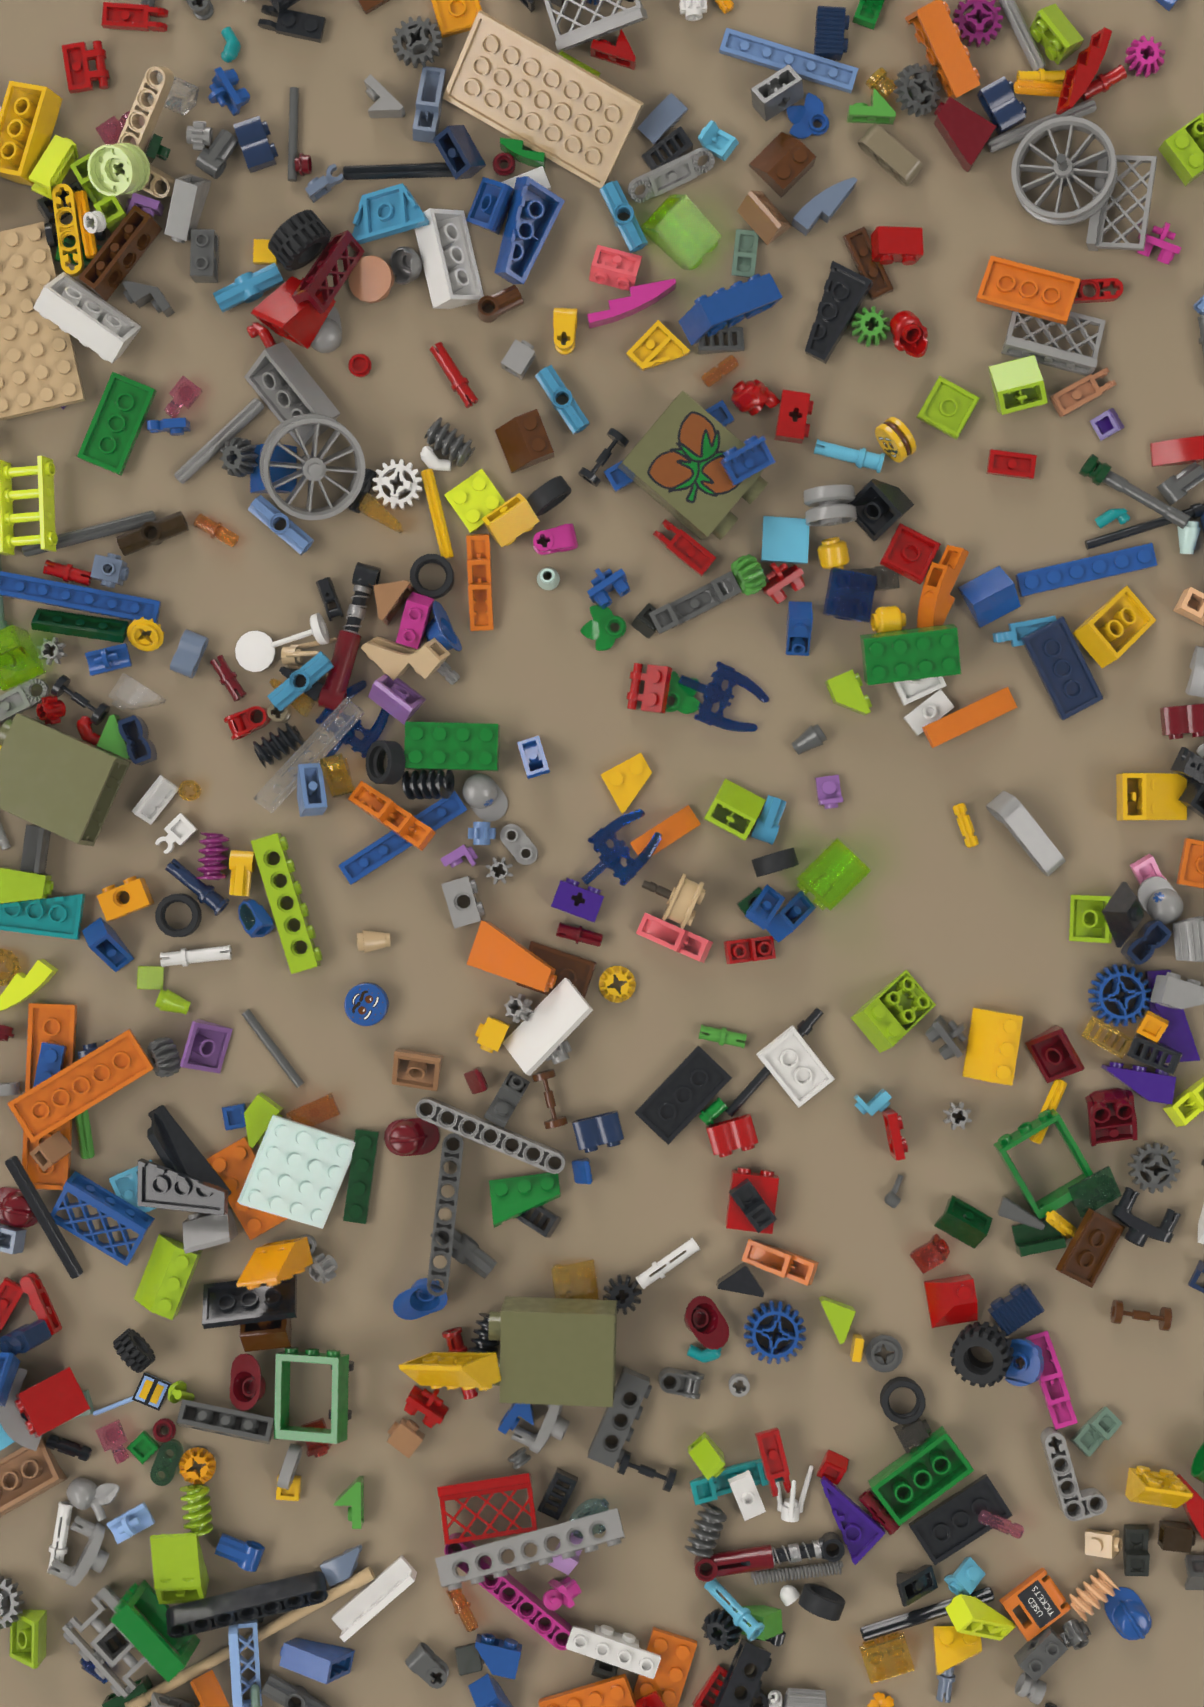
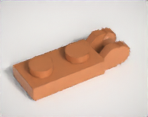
M1107 367L1093 375L1091 373L1050 397L1060 418L1096 399L1105 391L1117 385L1115 380L1101 387L1098 386L1096 380L1103 378L1110 372Z

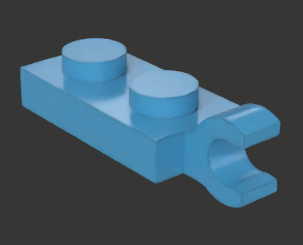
M1056 616L1009 623V631L992 633L993 641L1000 643L1011 640L1012 647L1024 645L1021 640L1023 636L1056 620Z

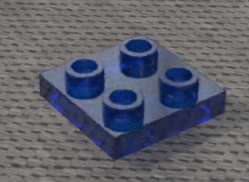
M831 568L823 614L834 616V618L868 623L870 621L877 576Z

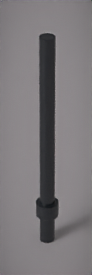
M1204 504L1190 505V508L1182 510V512L1194 519L1201 517L1204 513ZM1163 516L1086 540L1085 546L1087 550L1171 524L1172 522Z
M818 1008L797 1026V1032L802 1038L813 1030L812 1026L824 1014ZM766 1066L763 1067L731 1103L728 1109L725 1110L728 1115L732 1117L771 1074Z

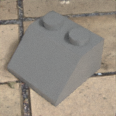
M231 1207L228 1208V1213L225 1215L192 1213L188 1215L189 1219L182 1223L185 1254L231 1242L238 1235Z

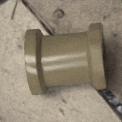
M272 703L267 708L268 717L277 723H284L290 719L291 710L289 706L284 709V713H281L280 718L274 715V712L278 711V709Z

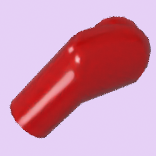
M254 322L252 323L253 325L247 327L250 337L254 338L259 335L265 348L276 345L271 332L260 323Z
M82 716L80 720H77V730L84 741L97 746L101 735L92 731L91 718Z

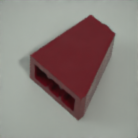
M949 96L946 103L941 101L934 114L937 117L934 125L962 168L969 172L992 136L996 125Z

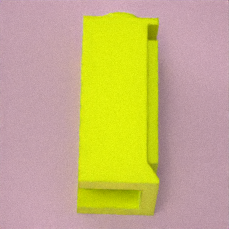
M55 134L29 176V180L34 182L31 187L32 191L52 200L53 188L62 183L71 168L70 164L75 162V158H79L77 145L71 139L62 138Z

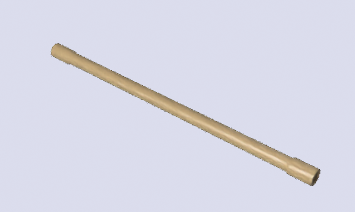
M368 1566L344 1582L327 1590L328 1597L324 1602L291 1610L259 1628L258 1641L264 1640L346 1593L375 1579L372 1568ZM252 1633L244 1636V1638L247 1639ZM229 1645L181 1671L170 1682L165 1680L145 1693L124 1703L125 1707H145L150 1704L153 1692L164 1695L230 1658Z

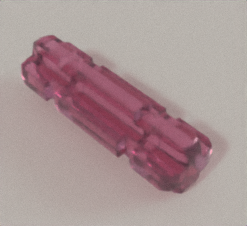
M982 1510L979 1514V1523L986 1526L989 1525L991 1526L990 1528L1005 1534L1010 1533L1011 1536L1017 1539L1022 1537L1024 1531L1022 1525L1012 1524L1010 1520L995 1514L992 1516L990 1512Z

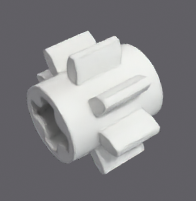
M680 0V15L685 14L686 20H700L703 18V13H707V0Z

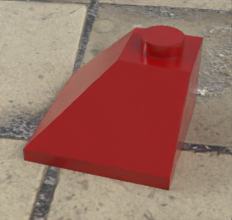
M970 1274L924 1281L932 1328L978 1320L975 1284Z

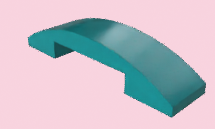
M761 1459L725 1467L724 1471L716 1478L712 1476L707 1480L703 1475L690 1481L695 1505L717 1500V1496L731 1493L732 1489L728 1479L748 1470L755 1486L759 1484L762 1486L769 1485ZM782 1477L775 1479V1483L783 1481Z

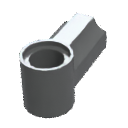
M222 129L208 149L205 148L199 154L195 163L196 166L214 179H218L226 168V161L239 144L238 139L227 130Z
M1194 462L1176 476H1171L1157 486V489L1171 506L1188 494L1187 491L1204 480V469L1201 465Z

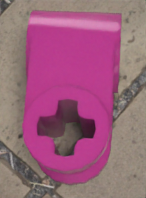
M564 524L539 531L533 538V548L540 555L570 551L579 547L573 524ZM544 538L545 542H548L547 547L543 548L542 544H539L540 539Z

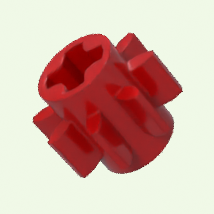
M57 696L42 697V703L36 707L38 718L42 721L45 720V724L61 723L60 717H64L66 714L64 702L58 700Z

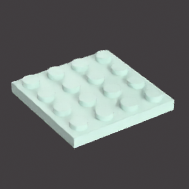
M272 1115L237 1202L240 1205L323 1229L352 1159V1152L356 1142L333 1133Z

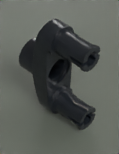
M1126 1187L1119 1204L1114 1206L1111 1213L1117 1220L1129 1228L1124 1239L1140 1247H1144L1148 1237L1170 1243L1174 1236L1172 1232L1181 1214L1167 1208L1160 1226L1155 1227L1132 1215V1207L1140 1193Z

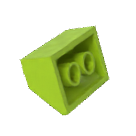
M159 1234L134 1300L150 1312L173 1320L179 1313L203 1250L185 1254L183 1242Z

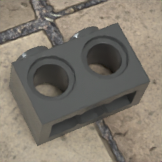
M191 229L190 276L195 283H218L219 236L214 229Z

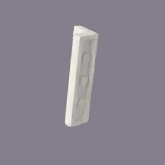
M403 1555L332 1615L331 1619L342 1630L340 1638L343 1642L347 1641L415 1581L417 1572Z

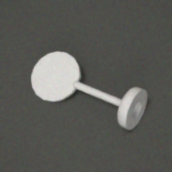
M316 613L310 617V630L275 642L266 633L260 631L247 632L237 642L235 648L236 659L245 670L252 672L263 671L274 661L276 655L275 647L310 635H314L320 645L328 644L330 638L327 626L321 614Z

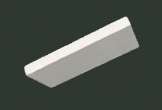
M564 978L533 1010L534 1013H530L528 1016L529 1021H523L503 1042V1045L524 1073L529 1076L593 1011L591 1006L567 978Z

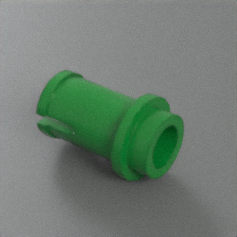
M718 1097L705 1111H700L699 1117L707 1126L713 1125V1121L728 1107Z

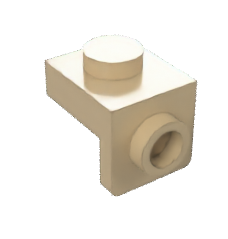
M1087 1529L1085 1531V1555L1113 1559L1121 1552L1123 1542L1122 1538H1119V1530L1104 1532Z

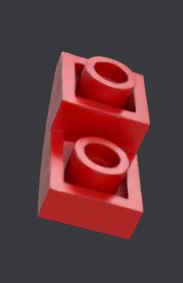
M772 935L724 941L727 964L776 958Z

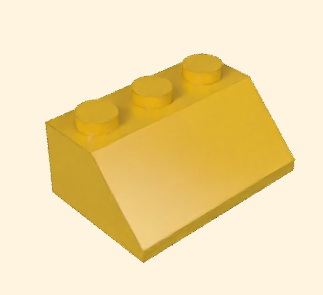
M973 1008L962 1076L1013 1086L1023 1016Z

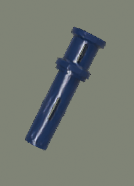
M173 859L165 868L166 871L195 893L201 904L205 903L209 906L216 916L229 904L230 900L228 898L224 899L218 894L214 886H207L200 879H196V876L176 859Z

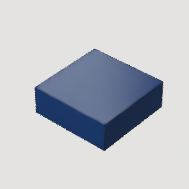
M246 1103L222 1107L226 1131L246 1127L244 1112L247 1110Z

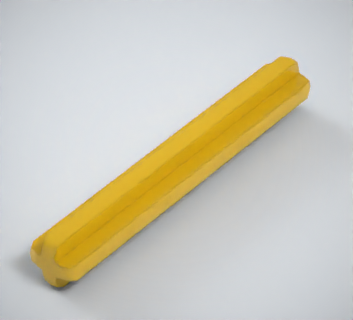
M426 469L421 471V476L440 554L445 559H450L454 554L434 472L432 469Z

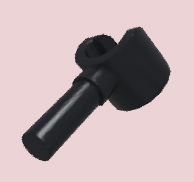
M783 1631V1633L765 1641L775 1646H781L786 1633Z

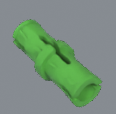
M701 1024L698 1039L718 1042V1045L721 1046L727 1044L744 1049L747 1034L727 1031V1028L724 1027L718 1029Z

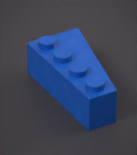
M528 176L516 178L495 268L497 275L513 285L525 283L565 200Z
M770 273L763 276L756 274L745 283L742 280L730 286V289L725 290L723 287L715 291L712 296L707 297L706 294L700 296L694 301L695 305L678 322L692 346L698 343L705 334L709 338L726 326L730 328L741 322L745 317L749 319L772 308L783 297Z

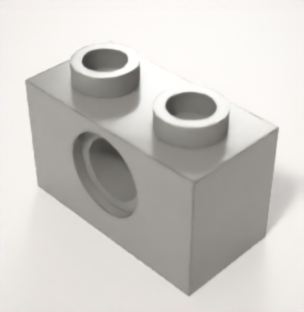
M470 876L441 884L454 929L482 920L481 916L485 915L482 902H477L475 893H478L475 879L471 880ZM461 895H467L470 898L469 907L462 908L459 906L458 899Z

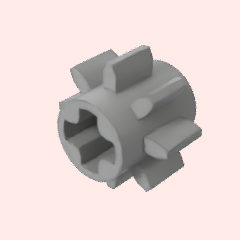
M193 121V126H187V144H193V150L203 151L206 145L210 146L212 144V128L206 127L205 121Z
M53 637L52 642L43 638L44 643L42 646H37L41 650L38 658H47L46 664L50 666L52 661L60 665V659L63 656H67L63 651L66 644H57V637ZM50 647L56 648V649L53 651V653H54L53 656L48 654V653L51 652Z
M493 857L494 864L492 866H485L490 869V873L486 877L492 876L495 878L493 884H496L498 879H501L506 884L505 877L513 876L512 873H509L508 869L513 864L506 865L505 857L502 858L501 862H497V859ZM500 864H502L503 870H505L506 873L505 875L501 874L499 877H497L496 872L493 871L494 867H499Z
M520 993L518 998L510 995V1000L507 1004H504L507 1009L505 1016L513 1017V1022L519 1023L520 1019L529 1021L528 1016L530 1013H534L531 1008L533 1001L525 1000V995Z
M568 1040L562 1042L546 1061L552 1060L555 1065L569 1059L568 1052L572 1051Z
M950 1102L951 1108L943 1110L947 1114V1118L943 1120L944 1123L952 1122V1130H955L956 1126H960L965 1130L964 1124L972 1122L967 1115L971 1112V1109L963 1110V1102H960L958 1106ZM959 1112L962 1118H957L955 1122V1118L952 1115Z
M321 1253L312 1259L313 1264L309 1267V1274L314 1281H322L325 1284L337 1276L334 1271L337 1270L338 1266L332 1256H325Z

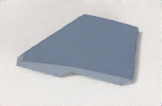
M361 1544L345 1550L341 1555L326 1560L320 1565L329 1586L340 1583L352 1576L358 1566L357 1560L359 1553L362 1551Z

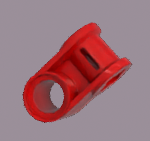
M253 706L244 711L229 715L223 720L225 723H228L232 733L231 739L234 741L266 727L270 723L271 718L268 717L266 708ZM257 711L263 713V720L260 723H256L253 718Z

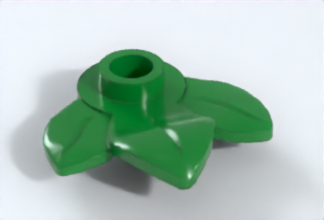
M599 605L591 606L590 613L593 620L587 622L580 632L586 638L596 640V651L608 650L614 645L616 639L625 634L626 622L620 616L613 615L608 607L602 609ZM614 623L619 625V630L616 632L610 628Z
M673 671L671 673L668 697H673L675 703L673 705L667 704L666 712L679 711L683 714H691L699 710L702 704L694 698L699 680L695 678L680 680L678 674Z

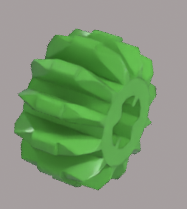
M872 306L870 313L866 307L862 308V314L856 313L854 316L856 321L851 323V327L855 328L852 336L860 335L857 342L860 344L863 339L866 340V347L870 346L871 341H873L875 346L880 344L879 339L885 341L887 338L886 333L891 329L890 326L885 325L889 322V317L882 318L883 310H880L878 314L875 313V306ZM868 323H873V331L868 330Z
M750 554L743 555L731 564V571L742 593L747 596L755 594L766 586L764 570L754 556Z

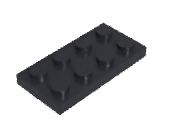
M698 1045L634 1113L669 1145L732 1077Z
M293 1274V1277L290 1279L281 1280V1283L278 1285L267 1286L266 1283H262L260 1287L254 1289H247V1286L237 1287L236 1283L238 1280L204 1284L202 1326L204 1329L297 1318L296 1274Z
M987 1474L910 1522L909 1527L933 1564L937 1565L1013 1515Z

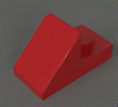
M622 29L615 46L605 39H600L599 41L593 39L590 47L592 57L635 70L636 57Z

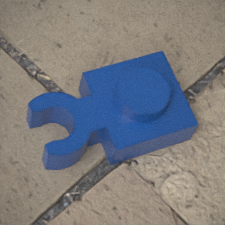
M186 418L148 420L147 429L148 431L150 430V433L166 431L172 436L184 435V432L190 431V422Z

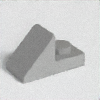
M371 74L364 80L367 89L365 92L373 101H376L368 109L370 118H403L406 115L404 106Z

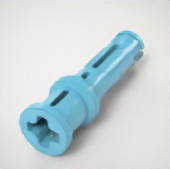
M817 439L813 453L855 463L860 469L866 467L876 470L877 473L881 472L885 453L876 454L868 452L866 448L856 450L820 441L819 439Z
M716 1578L706 1582L704 1588L733 1617L734 1625L736 1627L739 1626L747 1634L749 1641L756 1639L764 1630V1624L759 1623L751 1615L749 1608H743ZM719 1593H721L730 1602V1605L719 1595Z

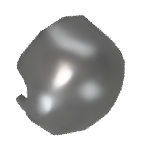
M408 246L399 247L392 252L390 266L393 274L397 277L395 282L405 285L417 279L422 270V262L418 254Z

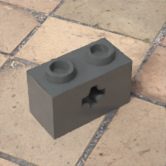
M790 65L785 66L751 88L753 108L765 121L773 118L804 97L802 78Z
M1048 1626L1027 1642L1014 1657L1018 1665L1036 1682L1068 1650V1647L1062 1638Z

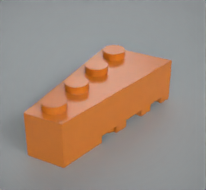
M935 0L916 10L905 19L908 25L914 24L916 28L914 36L918 43L926 46V58L932 66H937L936 76L948 98L950 96L955 99L981 85L979 82L980 75L976 67H972L968 48L962 45L958 26L952 23L948 4L943 0Z

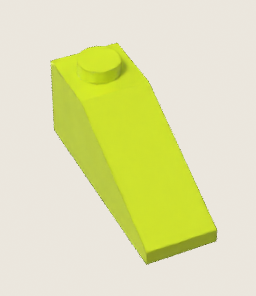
M959 1594L945 1608L958 1633L1001 1641L1016 1628L1012 1621L973 1596Z

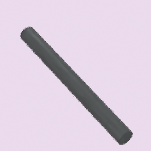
M290 87L288 181L290 182L297 181V172L295 170V158H297L299 88Z
M249 1009L246 1010L242 1016L295 1087L301 1086L304 1083L252 1012Z

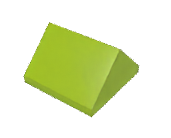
M1071 895L1069 941L1112 943V934L1102 913L1112 896Z
M23 1610V1613L17 1615L19 1620L10 1626L9 1657L35 1669L39 1667L46 1657L47 1610Z

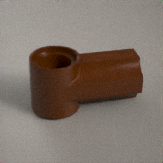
M514 284L492 296H483L478 302L479 318L484 322L490 323L495 321L498 316L523 305L524 301L516 285ZM490 305L494 308V311L485 313L482 309L484 306Z

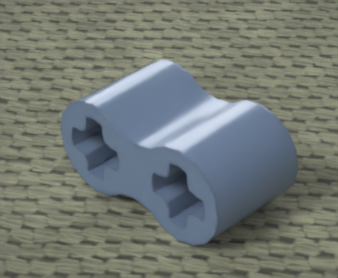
M186 629L172 658L170 670L192 679L198 670L209 638Z

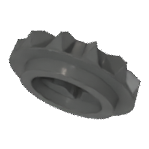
M881 1334L872 1338L866 1346L865 1356L868 1364L874 1370L890 1372L901 1363L903 1351L900 1343L895 1338ZM882 1344H884L887 1351H891L890 1354L886 1355V1362H884L881 1355H877L878 1352H881Z

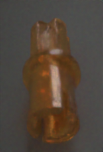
M202 513L195 519L194 526L211 535L210 538H216L230 547H234L238 543L239 536L223 527L221 522L216 523Z
M462 1589L447 1590L446 1593L455 1608L454 1613L459 1614L467 1632L477 1629L478 1623L470 1609L471 1603L465 1598Z

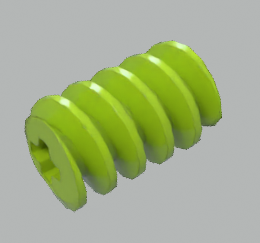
M198 1484L181 1487L180 1491L187 1492V1494L180 1497L181 1501H188V1504L183 1505L181 1509L189 1511L182 1518L190 1521L184 1524L183 1528L190 1529L188 1533H197L198 1537L211 1532L214 1527L210 1523L213 1518L209 1514L212 1510L211 1505L208 1504L211 1501L210 1496L207 1495L210 1492L209 1487Z

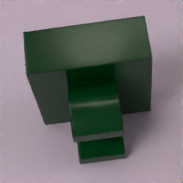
M155 133L151 137L145 153L150 163L154 161L155 157L166 161L171 151L169 148L160 145L163 137Z

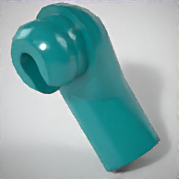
M1125 508L1109 509L1095 518V521L1101 529L1116 519L1119 524L1123 525L1130 520V516Z
M691 1344L686 1355L700 1362L707 1363L721 1356L722 1347L719 1349L707 1348L702 1350Z

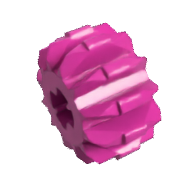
M1144 35L1140 37L1139 41L1134 39L1131 42V47H1128L1125 51V54L1128 55L1125 58V63L1131 64L1128 72L1135 69L1136 77H1139L1143 72L1145 78L1149 77L1151 73L1156 74L1159 71V67L1164 64L1162 57L1165 55V50L1159 49L1162 45L1161 42L1155 44L1153 42L1154 36L1150 37L1148 41Z

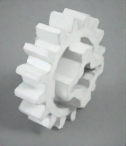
M391 459L390 466L382 463L384 470L377 469L376 473L379 477L372 479L377 484V486L373 487V491L379 492L376 496L377 500L384 499L383 506L386 507L390 503L392 510H395L397 505L404 510V504L406 503L412 507L413 503L411 500L413 498L419 500L420 498L416 493L423 491V488L418 486L419 483L423 482L421 477H416L419 474L418 469L412 471V463L404 466L403 459H400L399 464H396ZM395 470L394 474H392L389 477H386L388 473ZM405 472L412 477L413 483L405 479ZM400 477L403 486H399L398 490H396L392 484H396ZM383 487L390 489V498L384 493ZM407 492L409 493L408 496H406L405 498L401 499V496H402V495H404V494L407 493Z

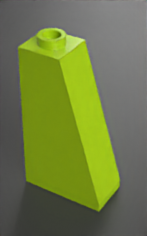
M0 867V904L48 898L49 894H52L54 882L51 881L52 876Z

